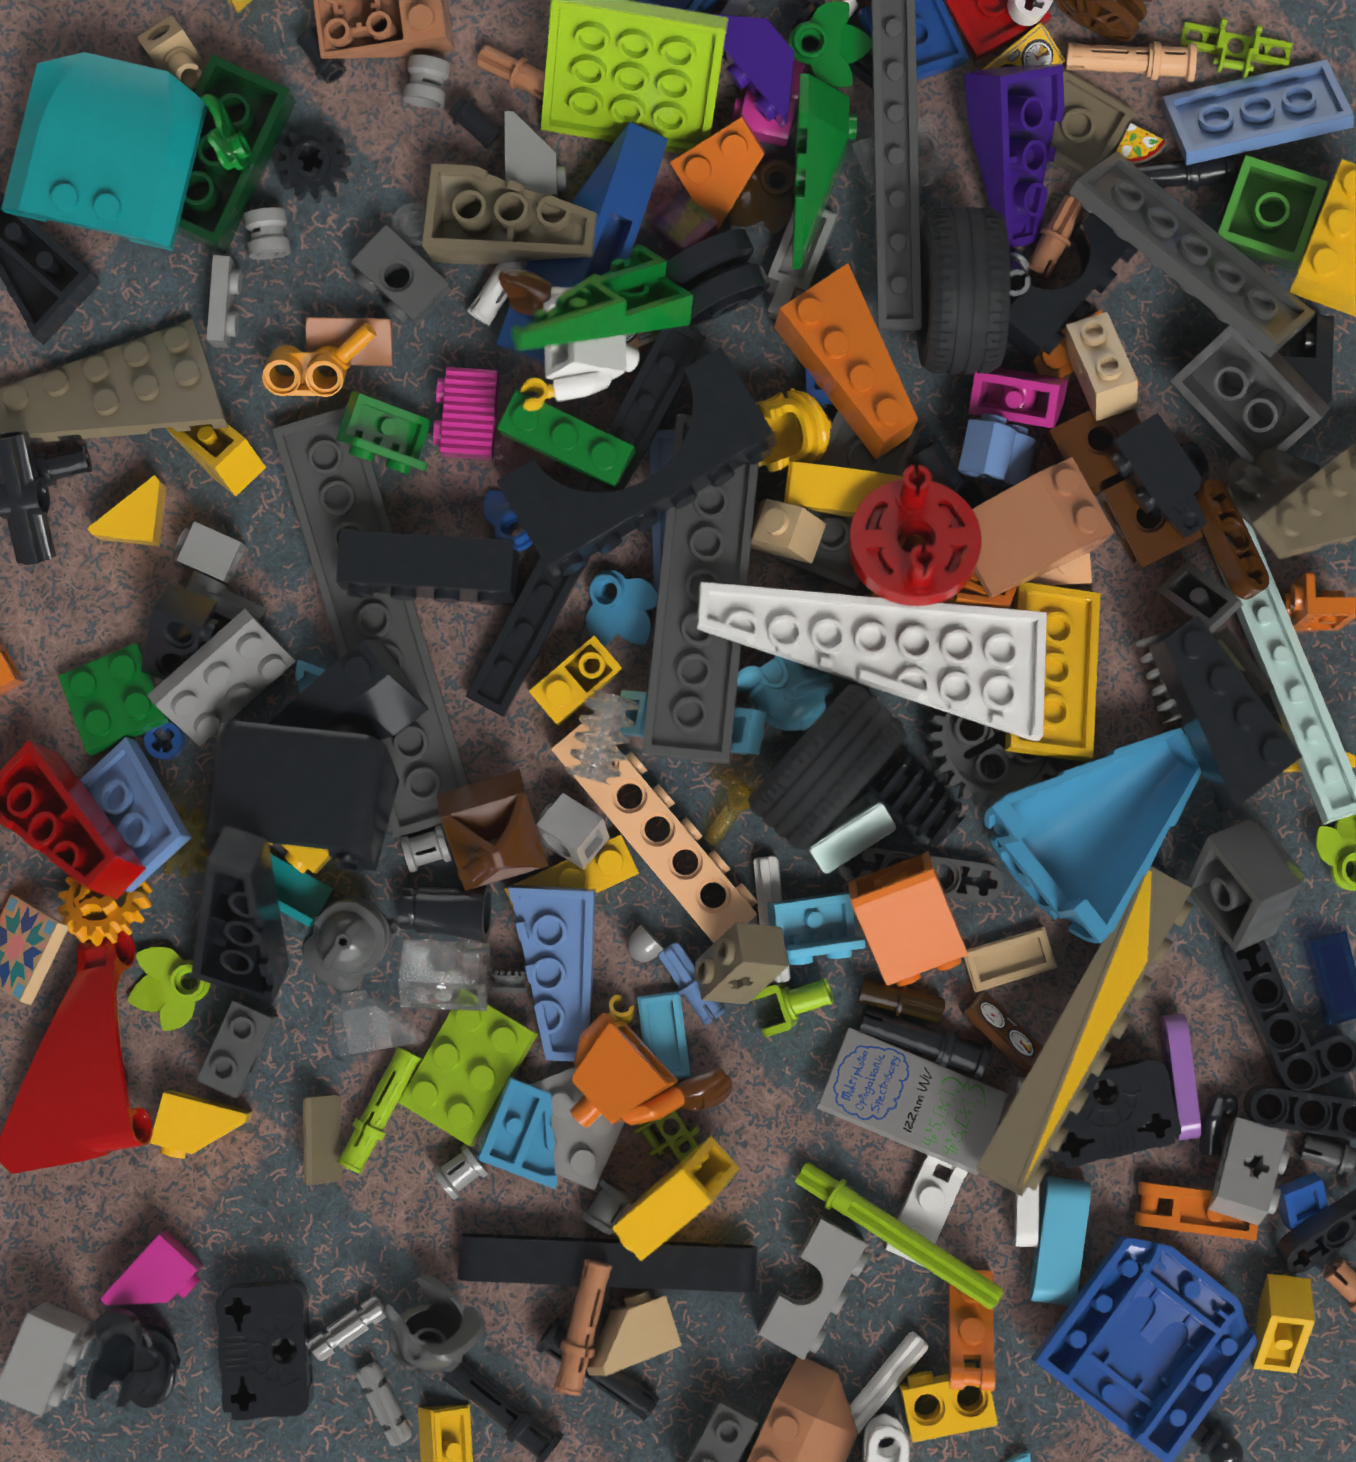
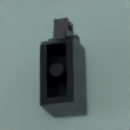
M1158 412L1111 443L1108 447L1112 453L1108 456L1109 461L1119 476L1123 478L1127 475L1136 488L1133 492L1134 499L1146 514L1152 512L1156 519L1162 515L1183 539L1193 535L1208 524L1194 495L1200 489L1202 477Z

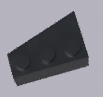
M0 191V277L10 297L26 321L32 336L44 345L101 282L32 219L5 213L1 209L4 194Z

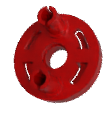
M914 465L905 470L903 479L878 487L860 503L851 523L848 550L855 572L871 591L893 603L907 606H928L951 598L969 582L980 556L982 535L978 519L968 503L952 489L931 481V473L924 466L918 465L917 474L913 475ZM880 505L885 506L886 509H884L883 507H879L874 511L873 517L868 525L867 530H865L867 522L872 516L873 510ZM952 512H953V513L956 515V517L959 519V521L961 522V524H962L963 527H960L958 521H957L956 518L953 516ZM915 534L923 537L929 545H925L923 554H921V545L913 548L911 554L901 549L898 545V540L905 535ZM964 549H966L965 555L962 559ZM882 561H883V563L885 564V566L888 568V570H889L892 574H890V573L885 569V567H884V566L882 565V563H881ZM950 561H951L950 567L948 568L947 571H945V569L947 568L948 564H949Z

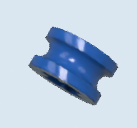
M168 722L147 731L144 736V745L147 752L153 757L171 760L183 751L185 736L176 724ZM161 729L167 734L171 730L175 735L171 740L173 748L166 752L165 748H160V751H158L154 746L159 740L156 733Z

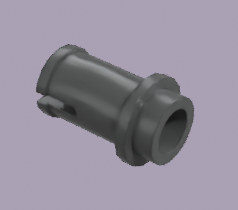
M1309 1133L1305 1134L1303 1138L1305 1145L1301 1146L1299 1160H1307L1334 1168L1336 1173L1342 1175L1343 1171L1348 1173L1353 1171L1356 1162V1148L1351 1147L1349 1141H1344L1343 1144L1312 1136Z

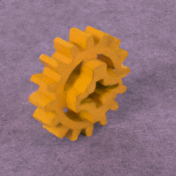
M67 877L65 881L70 886V889L59 892L58 897L64 904L57 908V912L64 919L62 922L69 926L68 931L74 934L80 942L84 943L90 939L95 946H100L103 938L107 937L113 944L117 942V933L121 931L127 935L133 933L130 927L133 921L144 922L145 919L140 914V910L151 907L152 903L146 895L153 891L152 887L145 880L132 893L124 891L116 900L84 887L72 877Z

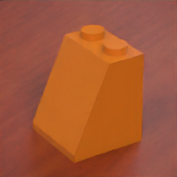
M929 851L848 882L851 904L887 986L896 983L897 986L911 984L921 978L920 973L933 968H937L938 971L951 969L962 962V957L968 955L966 945Z

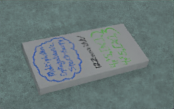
M849 1027L843 1038L817 1108L969 1173L978 1175L979 1172L976 1171L977 1165L993 1138L1008 1094Z

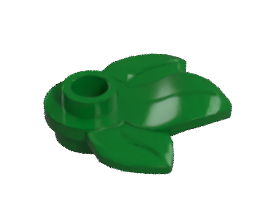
M842 1L827 2L819 6L811 21L798 24L792 30L788 40V45L794 51V59L801 64L810 65L815 78L834 88H845L853 84L849 64L860 60L872 49V39L861 29L847 24L850 7L849 3ZM806 37L815 39L817 48L813 51L805 50L802 46V40Z
M212 94L201 96V99L210 109L216 123V128L208 133L207 140L214 148L220 163L228 171L233 168L237 170L247 168V158L251 156V150L246 138L241 132H235L225 106L216 96Z

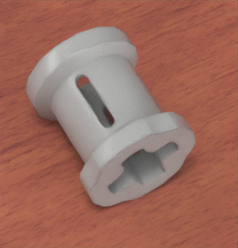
M442 824L435 826L434 831L411 838L408 835L400 836L403 853L411 873L418 871V866L437 860L452 861V854Z
M467 1144L462 1145V1152L442 1167L436 1165L432 1168L435 1178L453 1200L460 1197L459 1191L479 1176L485 1178L489 1175L485 1164L476 1158V1152Z

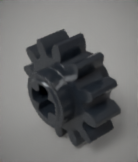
M306 125L305 137L299 138L295 132L290 131L289 138L292 146L278 145L279 153L286 160L275 163L274 167L278 173H288L280 182L285 190L291 189L296 185L295 196L297 200H303L306 193L311 192L314 201L318 204L322 198L321 191L327 190L331 196H337L334 186L335 181L340 183L349 182L347 175L340 168H346L352 162L349 156L344 154L338 155L345 149V144L342 139H336L330 143L331 132L329 128L325 127L318 137L315 136L312 127ZM317 156L322 164L320 169L313 167L312 172H308L304 164L305 161L309 159L313 162L314 157Z

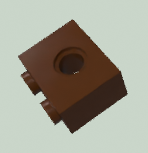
M1135 409L1099 421L1095 420L1092 411L1089 410L1049 429L1043 437L1056 464L1073 457L1093 495H1096L1111 487L1108 479L1119 475L1109 461L1108 456L1112 453L1108 447L1113 441L1139 425L1141 421ZM1099 431L1106 437L1107 448L1105 451H1096L1091 448L1088 443L1089 432Z
M1129 478L1102 491L1097 496L1113 526L1115 535L1124 547L1136 572L1204 537L1200 529L1193 535L1183 539L1162 515L1156 519L1154 528L1147 529L1140 526L1136 518L1137 510L1140 507L1133 496L1136 488Z

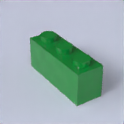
M516 389L497 427L502 436L611 489L619 490L637 453L634 446L546 403L539 410L528 411L523 407L524 402L533 397Z

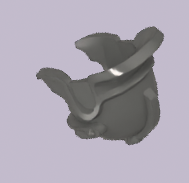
M356 890L347 897L331 903L319 915L315 916L313 934L303 946L305 962L312 972L328 985L344 991L356 989L364 981L367 973L377 969L400 931V927L395 921L389 926L383 912L372 902L361 898L364 895ZM342 938L347 939L346 946L341 945L340 941Z
M423 1274L417 1277L416 1281L422 1287L423 1293L429 1298L430 1304L411 1308L401 1315L389 1304L383 1309V1313L391 1325L388 1333L389 1346L395 1359L406 1370L413 1371L418 1367L427 1371L440 1370L451 1372L462 1362V1355L479 1341L484 1333L486 1323L482 1313L476 1307L468 1306L464 1309L453 1298V1292L443 1282L431 1275Z

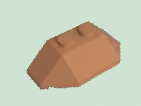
M797 1357L775 1398L747 1462H846L859 1433L839 1373L807 1357L804 1360Z

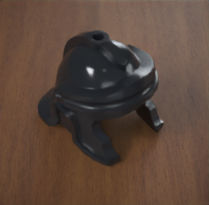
M114 1308L100 1315L96 1320L95 1334L101 1341L98 1358L92 1361L87 1374V1396L92 1400H96L102 1392L108 1390L112 1382L118 1381L121 1389L116 1407H126V1404L132 1401L141 1408H149L167 1400L173 1391L176 1370L180 1366V1357L177 1354V1347L172 1335L166 1329L148 1323L142 1327L138 1317L126 1309Z

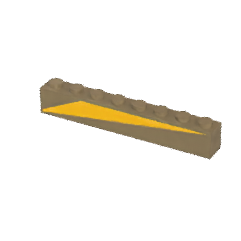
M1152 866L1147 875H1143L1115 930L1101 943L978 1163L976 1171L1021 1197L1027 1187L1036 1191L1048 1169L1040 1163L1048 1149L1057 1153L1069 1129L1062 1126L1069 1111L1078 1115L1090 1091L1083 1088L1090 1073L1099 1077L1111 1053L1104 1050L1111 1035L1120 1039L1132 1017L1125 1013L1132 997L1141 1001L1152 981V978L1145 975L1153 960L1159 964L1162 963L1173 941L1166 938L1173 923L1182 927L1194 904L1186 900L1192 888Z

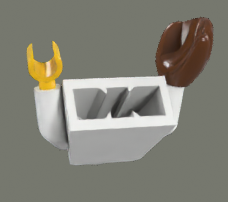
M504 270L498 276L500 285L509 297L510 307L517 313L534 316V313L540 309L550 311L556 306L557 298L573 288L553 287L549 281H545L537 273L528 270ZM626 335L545 347V378L553 380V384L547 385L539 378L527 380L521 392L534 391L540 398L526 400L523 405L524 409L528 411L539 410L546 398L556 397V401L586 397L606 389L610 385L611 380L624 374L625 371L631 372L635 369L639 362V350L626 344Z

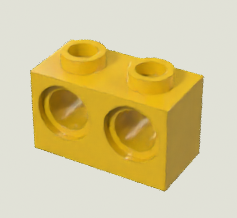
M974 1362L964 1363V1368H976ZM932 1371L917 1372L907 1376L908 1382L899 1384L912 1443L998 1425L991 1391H980L979 1398L974 1404L964 1406L957 1402V1395L960 1390L949 1389V1374L933 1377ZM931 1394L937 1398V1406L933 1412L920 1414L914 1410L915 1401L921 1395Z

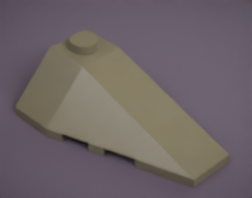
M431 164L422 246L433 263L476 265L593 257L597 214L557 197L545 196L524 188L523 184L513 180L506 181L488 174L487 170L474 165Z

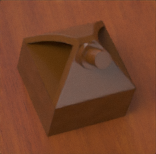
M520 769L437 794L440 818L465 891L548 866L544 844L536 826L537 822Z

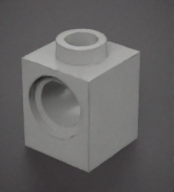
M194 521L191 529L185 528L177 541L175 551L179 555L176 561L230 585L247 546L236 539Z
M564 793L559 796L554 804L551 803L544 808L536 824L545 846L583 870L610 838L603 817Z

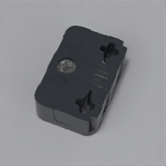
M1141 1058L1106 1066L1099 1077L1090 1073L1083 1088L1090 1091L1078 1115L1069 1111L1062 1124L1063 1127L1069 1129L1068 1133L1071 1132L1076 1138H1084L1085 1140L1074 1146L1075 1153L1072 1154L1067 1149L1061 1148V1146L1057 1153L1048 1149L1050 1157L1065 1168H1073L1085 1163L1130 1155L1134 1152L1156 1147H1166L1176 1143L1174 1136L1181 1134V1125L1178 1112H1176L1171 1091L1172 1086L1166 1066L1162 1062L1151 1058ZM1101 1080L1105 1084L1113 1086V1092L1107 1094L1108 1101L1105 1102L1101 1098L1093 1096V1090L1099 1088L1098 1082ZM1152 1114L1164 1119L1165 1124L1158 1127L1159 1134H1155L1149 1129L1140 1128L1152 1122ZM1066 1135V1137L1064 1138V1140H1063L1062 1143H1064V1142L1067 1141V1135Z
M293 1279L235 1283L228 1286L216 1299L223 1412H231L232 1420L237 1421L267 1417H295L303 1414L314 1399L312 1352L308 1344L311 1333L306 1286L299 1280ZM239 1297L242 1298L244 1305H250L251 1308L244 1314L243 1318L240 1317L239 1310H232L231 1307ZM284 1338H289L290 1344L297 1347V1350L291 1354L290 1358L285 1357L284 1351H278L277 1346L281 1344ZM244 1383L247 1385L249 1393H256V1396L249 1404H246L245 1397L237 1396Z

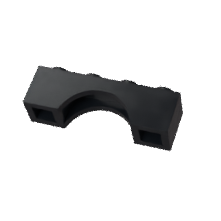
M1090 213L1072 237L1081 261L1078 280L1065 288L1055 290L1041 289L1030 285L1029 289L1024 294L1019 295L1010 306L1007 341L1032 362L1042 350L1050 355L1065 337L1060 331L1068 320L1072 323L1079 321L1092 305L1086 299L1094 289L1100 294L1104 292L1118 275L1112 270L1117 262L1122 259L1125 263H1128L1138 252L1136 247L1128 241L1119 238L1113 229L1095 214Z

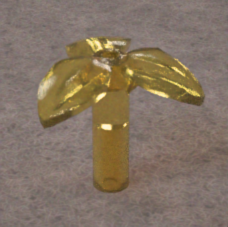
M713 773L711 779L719 780L729 786L726 805L703 836L707 842L714 846H718L740 813L750 809L748 798L756 790L755 788H749L747 783L741 778L725 773Z

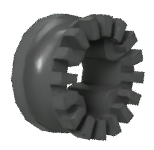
M490 970V976L494 978V984L489 986V992L528 993V987L524 986L523 983L527 977L526 971L513 970V975H511V970H508L507 974L506 970Z

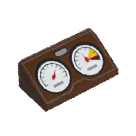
M980 991L962 1010V1014L1020 1071L1029 1073L1043 1046L987 991Z

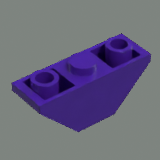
M711 14L728 17L722 57L729 65L726 68L727 74L738 88L743 89L746 86L756 97L753 104L766 121L770 122L774 119L782 128L788 123L794 65L793 49L766 18Z

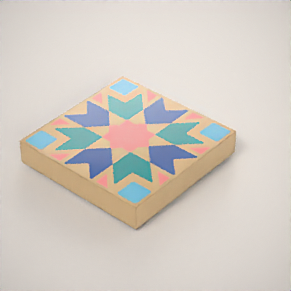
M13 894L10 895L0 916V989L19 1002L31 1005L69 926L25 899Z

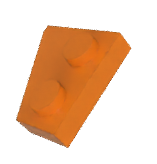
M741 116L670 162L713 233L721 227L764 156L765 150L745 117Z

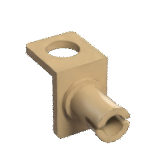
M172 15L138 36L137 39L157 69L170 72L190 90L197 87L206 65L182 27ZM168 30L163 36L153 40L158 34Z

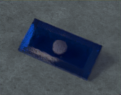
M1346 931L1303 941L1325 1025L1332 1026L1355 1019L1356 967Z

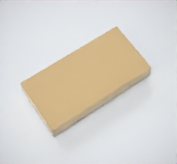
M1044 926L967 949L968 955L963 957L974 993L1057 968Z

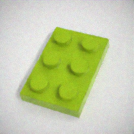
M462 990L398 1103L468 1146L474 1147L495 1111L508 1076L514 1078L538 1033L471 993Z

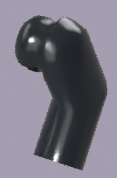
M1217 1092L1210 1097L1201 1120L1200 1153L1209 1156L1221 1153L1223 1116L1232 1118L1238 1112V1100L1234 1094L1223 1095L1222 1092Z

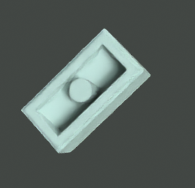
M867 792L847 805L807 850L820 869L827 874L894 832L896 825L880 800L872 792Z

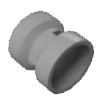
M411 55L407 67L410 81L404 86L403 101L418 107L443 108L446 98L443 84L449 78L451 64L446 60L433 56Z
M269 207L254 209L244 213L245 228L251 232V240L247 243L249 258L265 260L285 257L291 253L290 240L283 231V228L287 225L285 209Z

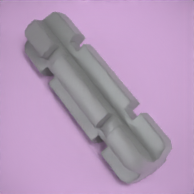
M376 1295L369 1297L360 1304L362 1307L360 1310L352 1309L326 1327L328 1332L323 1334L320 1331L310 1338L308 1344L312 1354L318 1360L324 1361L336 1352L334 1349L336 1346H339L341 1349L370 1329L368 1324L373 1322L376 1325L386 1318L383 1313L385 1305L382 1300Z
M372 1362L361 1367L356 1372V1377L362 1389H367L366 1397L380 1425H385L386 1427L384 1433L389 1444L397 1446L411 1438L412 1431L406 1419H401L400 1416L403 1413L388 1383H383L382 1381L384 1375L379 1364Z

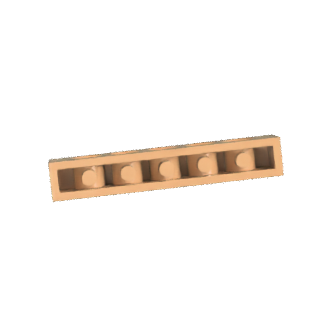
M591 716L588 717L551 749L713 943L736 922H750L758 915L752 908L758 903L755 897L743 883H740L735 888L724 874L730 870L728 865L715 850L708 855L697 843L703 837L702 834L687 817L679 822L669 810L675 802L659 784L653 789L642 778L647 769L632 751L624 756L615 746L614 742L620 737L603 718L596 723ZM598 752H608L614 757L615 766L608 775L599 776L591 770V758ZM627 784L638 786L643 794L641 803L633 809H626L618 802V792ZM662 817L669 822L670 834L664 841L654 842L646 836L645 826L650 819ZM690 850L696 854L698 867L692 874L681 875L676 872L673 867V858L677 852ZM711 882L720 884L726 892L724 903L717 908L705 906L700 898L702 888Z

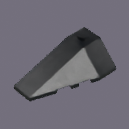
M363 640L327 668L268 724L363 734L384 740L399 734L426 713L429 708L381 641Z

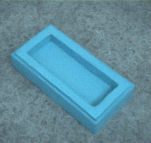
M675 991L637 996L643 1043L677 1079L691 1077L680 995Z

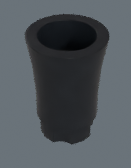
M487 884L465 891L464 886H419L418 889L402 888L398 904L399 927L404 930L416 929L417 933L461 937L486 943L491 926V885Z

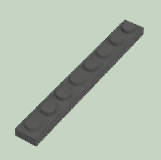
M871 0L877 328L879 331L921 330L915 0Z

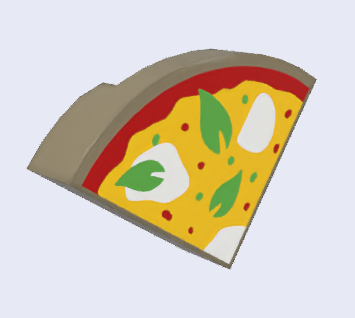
M1130 122L1116 151L1133 165H1140L1156 158L1168 141Z

